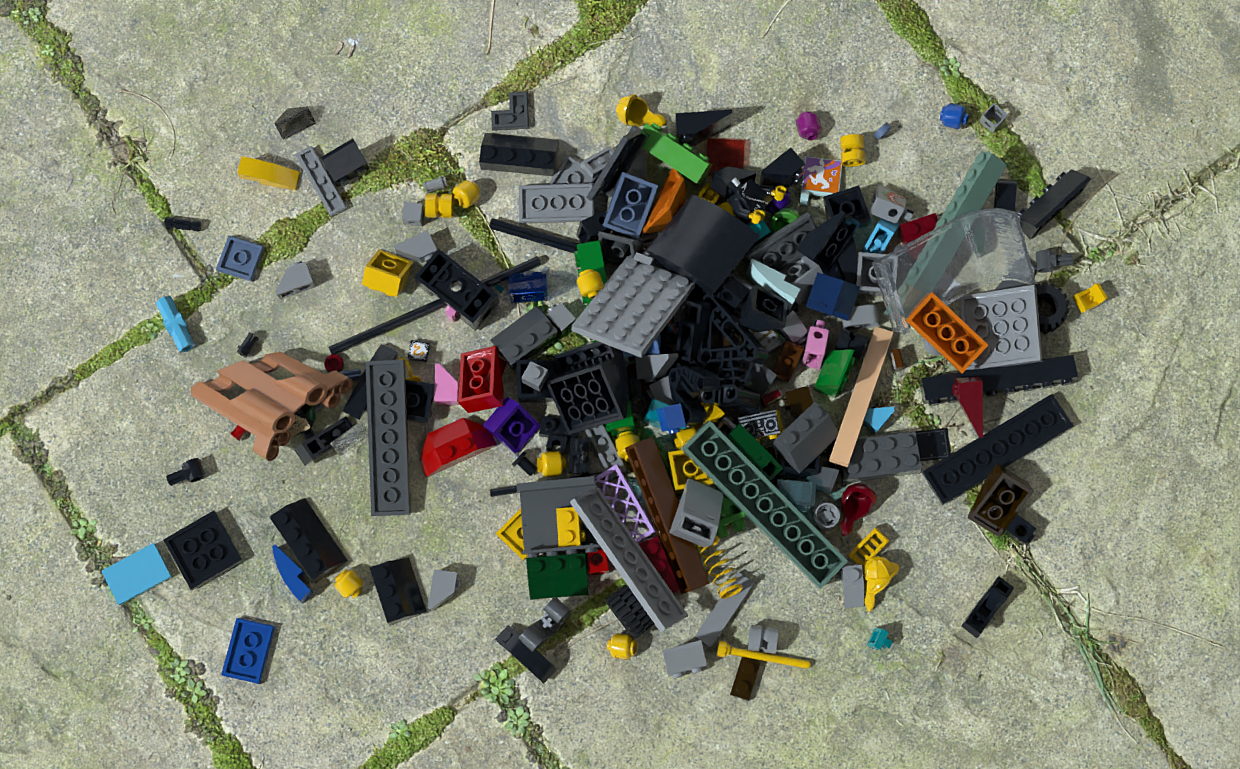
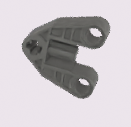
M554 597L543 610L546 613L543 617L526 628L518 638L532 652L548 641L568 621L572 614V611L557 597Z

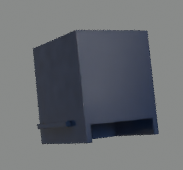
M817 272L806 307L849 321L860 286Z

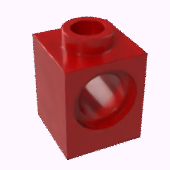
M597 548L598 552L587 553L590 576L609 573L607 555L602 548ZM595 555H600L603 557V561L600 564H594L592 558Z

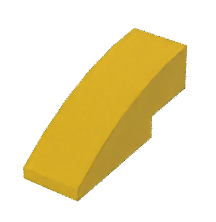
M241 156L237 174L241 179L257 181L262 185L296 190L300 172L274 163Z

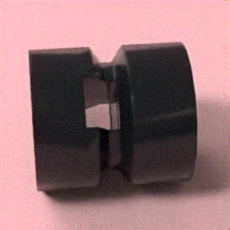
M842 328L835 350L852 349L854 350L852 356L860 360L868 337L861 334L853 335V331Z

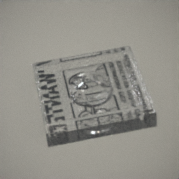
M360 421L330 444L338 455L341 456L368 437V428L363 421Z

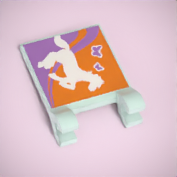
M805 156L800 206H807L809 195L824 197L839 192L842 170L840 160Z

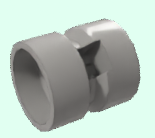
M831 503L819 505L813 515L814 526L822 532L834 529L840 519L839 509Z
M751 625L748 650L759 651L763 649L765 653L775 654L779 629L767 627L765 630L762 626Z

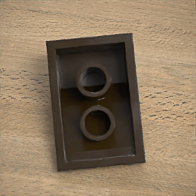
M997 463L985 479L968 514V519L999 537L1034 491L1027 481Z

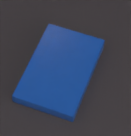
M236 618L221 675L261 684L275 626Z

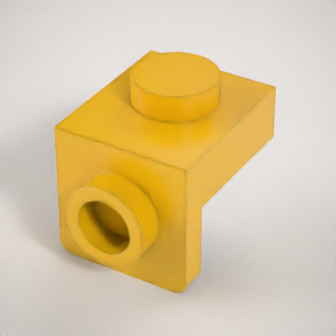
M1099 283L1072 297L1081 313L1099 306L1108 299Z

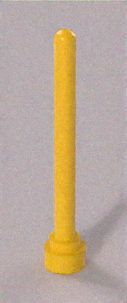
M719 641L716 656L719 657L729 656L730 654L806 669L811 667V662L807 660L730 647L731 645L725 641Z

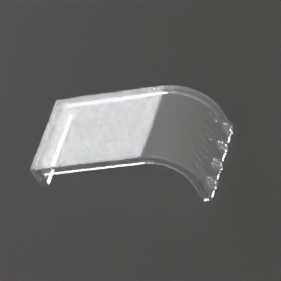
M999 208L983 209L961 215L872 262L892 330L902 335L910 332L908 327L910 325L905 320L927 293L933 292L945 305H948L975 289L993 282L1013 280L1028 285L1036 282L1035 271L1029 258L1030 253L1025 243V235L1020 225V217L1017 212Z

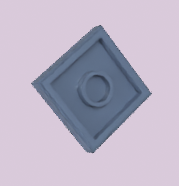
M228 235L216 271L252 282L265 247Z

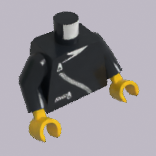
M735 177L727 184L734 192L728 199V203L731 205L734 214L745 224L751 220L752 223L758 224L764 219L765 213L762 210L773 199L772 196L777 201H781L786 194L784 186H777L776 190H773V188L758 185L751 179L742 185Z

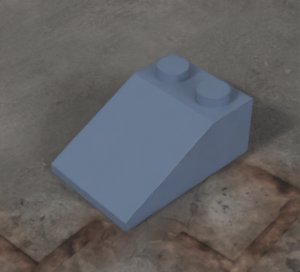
M622 172L613 192L603 226L639 239L658 185Z

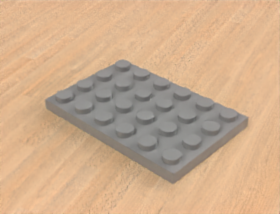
M627 256L606 282L604 288L597 293L572 324V331L642 358L695 288V284L685 277L652 265L637 262Z

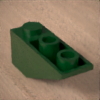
M740 423L726 436L769 481L783 469L773 456Z

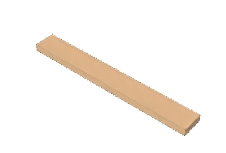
M879 327L874 329L829 462L845 467L849 466L894 332Z

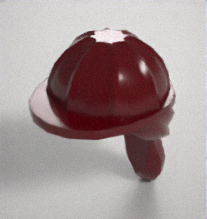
M852 484L842 494L841 508L844 513V519L841 523L842 536L849 535L853 531L854 522L865 517L876 503V493L866 484Z

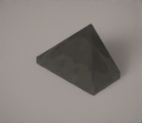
M307 106L287 108L274 124L284 140L316 124Z

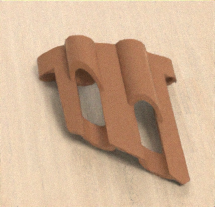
M282 352L265 354L264 358L257 363L249 364L243 360L218 370L219 376L215 380L210 382L199 381L192 386L191 396L255 435L253 452L271 462L279 454L278 447L285 446L290 441L291 432L288 429L295 421L294 413L305 404L316 405L318 403L330 409L336 408L341 400L340 395L350 391L353 381L338 371H332L325 375ZM281 366L297 376L276 380L267 373L273 372ZM235 384L248 390L232 400L219 393L229 390Z

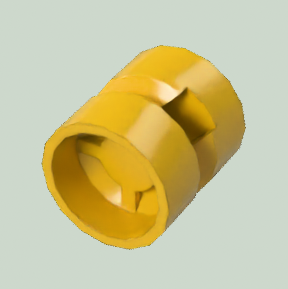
M849 134L840 138V149L843 151L841 153V164L843 166L857 167L866 163L865 151L862 150L865 148L863 135Z
M426 193V218H437L438 215L442 218H453V194L438 196V194Z

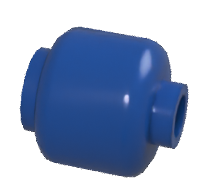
M954 103L943 106L940 115V121H942L945 127L957 130L963 124L966 125L969 119L965 106Z

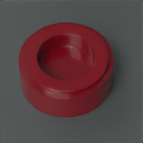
M332 354L325 359L324 366L329 373L332 371L341 372L344 368V361L339 355Z

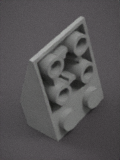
M688 478L669 533L704 548L711 546L719 526L724 493Z

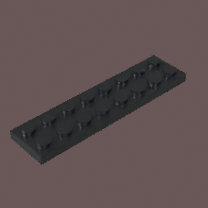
M1051 394L983 435V438H977L921 473L943 506L984 481L997 463L1006 468L1069 430L1074 425L1054 395Z

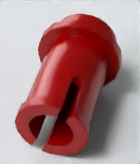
M237 425L230 434L240 441L247 430Z

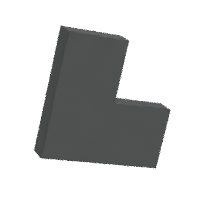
M510 92V110L491 111L492 131L529 129L528 92Z

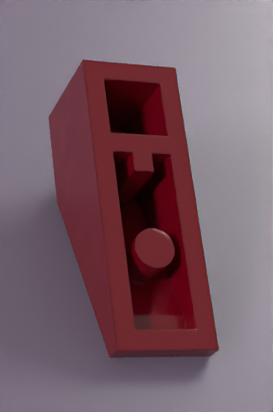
M979 377L955 378V384L952 385L953 396L956 397L976 435L979 438H983L982 380Z

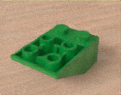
M854 350L829 351L813 390L835 398L837 393L841 394L855 360V357L852 356Z

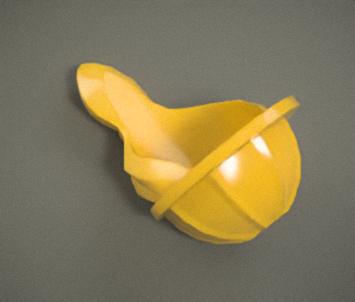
M636 94L623 97L618 101L616 114L619 120L626 126L636 125L640 127L646 123L652 124L653 122L659 126L667 125L666 119L660 114L652 113L647 102Z
M876 556L870 558L862 570L864 588L866 590L864 603L868 612L874 608L876 593L883 590L890 583L892 577L899 572V565L890 562L885 557Z

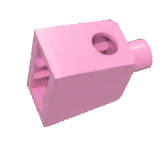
M816 320L814 326H810L801 366L820 370L829 330L825 329L826 323L824 321Z

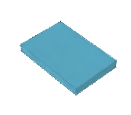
M155 543L102 570L118 605H122L172 578Z

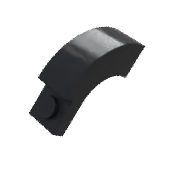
M998 576L970 611L961 627L978 638L994 614L1008 599L1014 587Z
M507 625L495 640L544 684L557 669L539 651L535 650L532 652L518 639L520 634Z

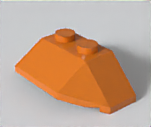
M674 168L667 174L641 231L643 235L663 230L686 202L684 197L687 191L684 179L680 172Z

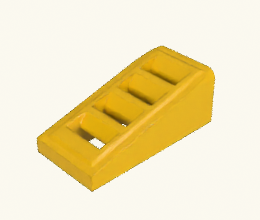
M875 527L848 556L857 565H862L863 568L866 562L889 542V539ZM874 534L882 541L881 544L872 537ZM868 540L877 547L875 550L866 543ZM862 546L871 552L869 556L861 549ZM857 551L865 558L864 561L855 554Z

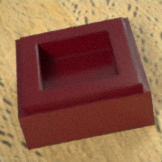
M776 389L761 399L763 408L781 399L782 395L779 390Z

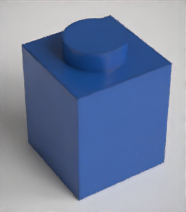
M681 403L656 409L662 432L669 431V434L681 432V427L686 426Z

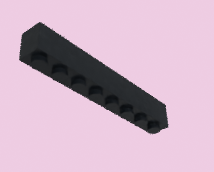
M1074 355L1042 359V362L1007 367H990L964 371L962 374L958 372L921 378L919 384L923 404L936 406L940 405V402L948 401V403L958 402L952 393V385L955 384V378L979 377L982 380L983 395H986V397L997 396V393L1005 392L1006 395L1016 393V390L1024 389V392L1035 390V387L1040 386L1043 389H1047L1059 383L1062 386L1071 385L1078 378Z

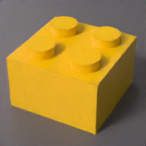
M682 450L668 452L675 494L683 493L688 478L708 487H713L714 483Z

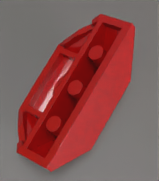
M463 417L428 433L419 461L428 478L494 448L497 444L493 435L483 425Z

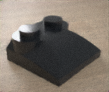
M406 380L407 421L429 423V419L432 416L431 407L435 384Z

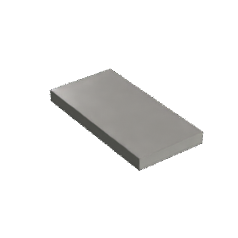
M594 184L519 185V223L580 222L593 216L594 199L590 201L586 197Z

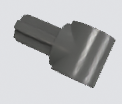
M1040 250L1035 253L1037 272L1040 273L1054 271L1056 266L1073 265L1074 259L1072 254L1055 255V252L1052 250Z

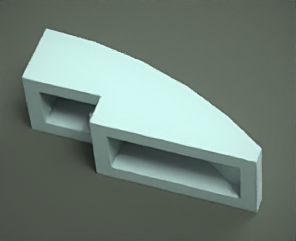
M751 259L746 275L755 285L787 300V310L790 311L800 292V288L784 281L786 275Z

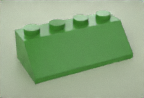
M654 122L652 124L646 123L642 130L649 134L650 137L643 146V149L695 183H704L712 166L708 162L709 158L702 153H699V155L694 153V148L687 143L683 145L679 143L675 135L671 133L665 134L661 131L663 128Z

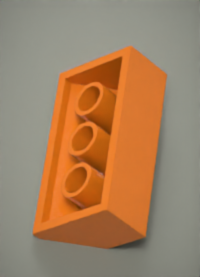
M933 292L927 293L905 320L961 374L988 346L981 337Z

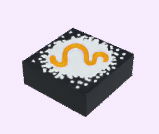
M411 340L408 360L427 363L430 343Z

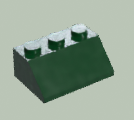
M585 553L526 558L530 600L589 595Z

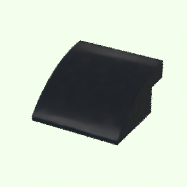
M691 195L646 251L670 272L685 277L694 284L696 283L711 296L717 291L760 235L724 209L698 196Z
M594 340L552 356L560 374L546 381V384L568 435L626 418L628 377L622 350Z

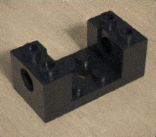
M439 248L414 277L421 289L430 296L436 295L460 315L461 320L475 331L500 303L498 294ZM458 282L461 284V289L453 291L451 290V285Z

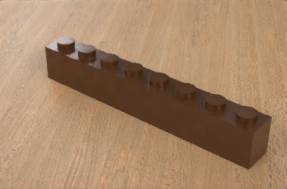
M651 437L626 447V453L669 565L679 586L680 593L684 594L709 584L707 573L703 568L700 555L694 543L669 533L679 506V500L674 493L672 482L667 475L665 464L660 457L654 438Z

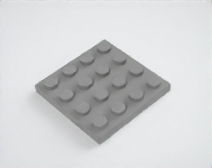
M1035 285L960 296L961 320L988 344L985 350L965 371L1043 361Z

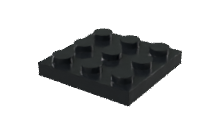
M215 510L163 539L192 591L243 561Z

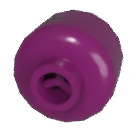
M811 111L801 113L796 120L798 133L803 139L815 140L822 132L819 116Z

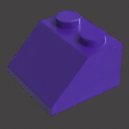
M508 396L503 401V406L498 407L483 424L497 440L514 454L519 452L540 428V424L518 402Z

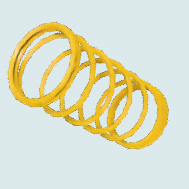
M715 536V541H713L711 546L704 548L697 545L696 548L701 551V557L707 558L704 565L711 567L709 575L716 576L713 584L721 585L717 592L721 599H725L739 593L743 586L735 584L719 592L725 584L736 581L738 577L731 578L725 583H715V580L720 575L729 573L734 569L733 567L728 568L720 574L710 573L715 566L729 561V558H726L715 565H706L709 558L725 551V549H720L709 556H702L704 550L720 542L719 536Z

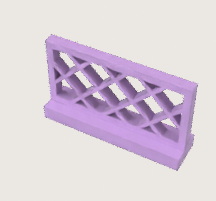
M618 464L596 477L597 482L604 483L602 493L605 498L613 500L612 508L614 510L617 501L626 503L624 514L617 513V515L623 517L622 522L624 525L626 518L636 520L634 530H629L637 543L656 532ZM615 470L619 476L617 484L608 482L610 474ZM607 484L616 486L614 497L605 495ZM620 488L628 491L627 501L618 499ZM630 505L637 507V518L627 515ZM639 521L646 523L649 531L644 534L638 533Z

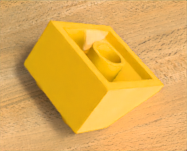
M379 249L365 266L362 285L371 290L383 292L388 296L397 297L405 286L414 261Z

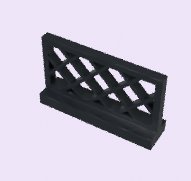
M633 125L628 134L621 139L586 198L591 201L603 194L612 197L620 174L629 171L650 135L638 126Z

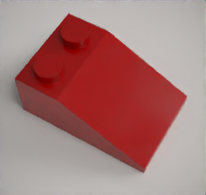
M492 346L461 353L458 403L467 413L503 406L504 389L497 347Z

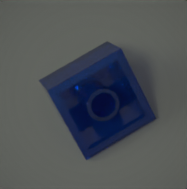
M534 272L531 275L524 276L522 273L513 274L512 277H508V294L511 304L549 301L547 275L542 272Z

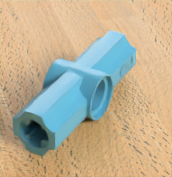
M164 296L158 299L156 305L164 319L163 324L169 335L173 337L180 353L190 351L196 345L187 330V323L182 314L178 312L171 296Z

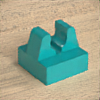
M874 628L866 646L876 650H881L882 647L890 649L893 641L886 638L889 633L888 631Z

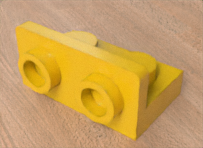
M573 507L556 508L559 548L583 546V542H586L585 530H582L583 521Z

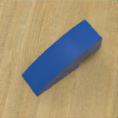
M274 544L272 546L274 559L283 581L292 594L301 603H304L313 594V591L300 579L305 572Z

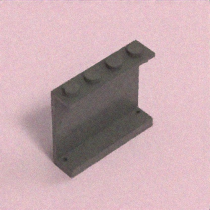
M595 476L516 483L517 492H520L524 543L523 555H527L528 558L539 557V554L547 553V556H558V552L566 551V555L578 554V550H586V553L598 552L597 548H601V546L597 543L584 522H582V530H585L586 542H583V546L559 548L556 508L573 507L570 503L571 500L596 488L597 478Z

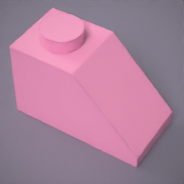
M435 364V404L459 405L458 382L440 364Z

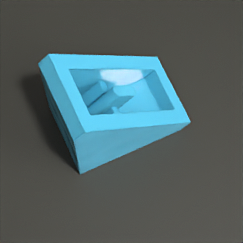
M895 408L868 409L863 425L876 435L892 416Z

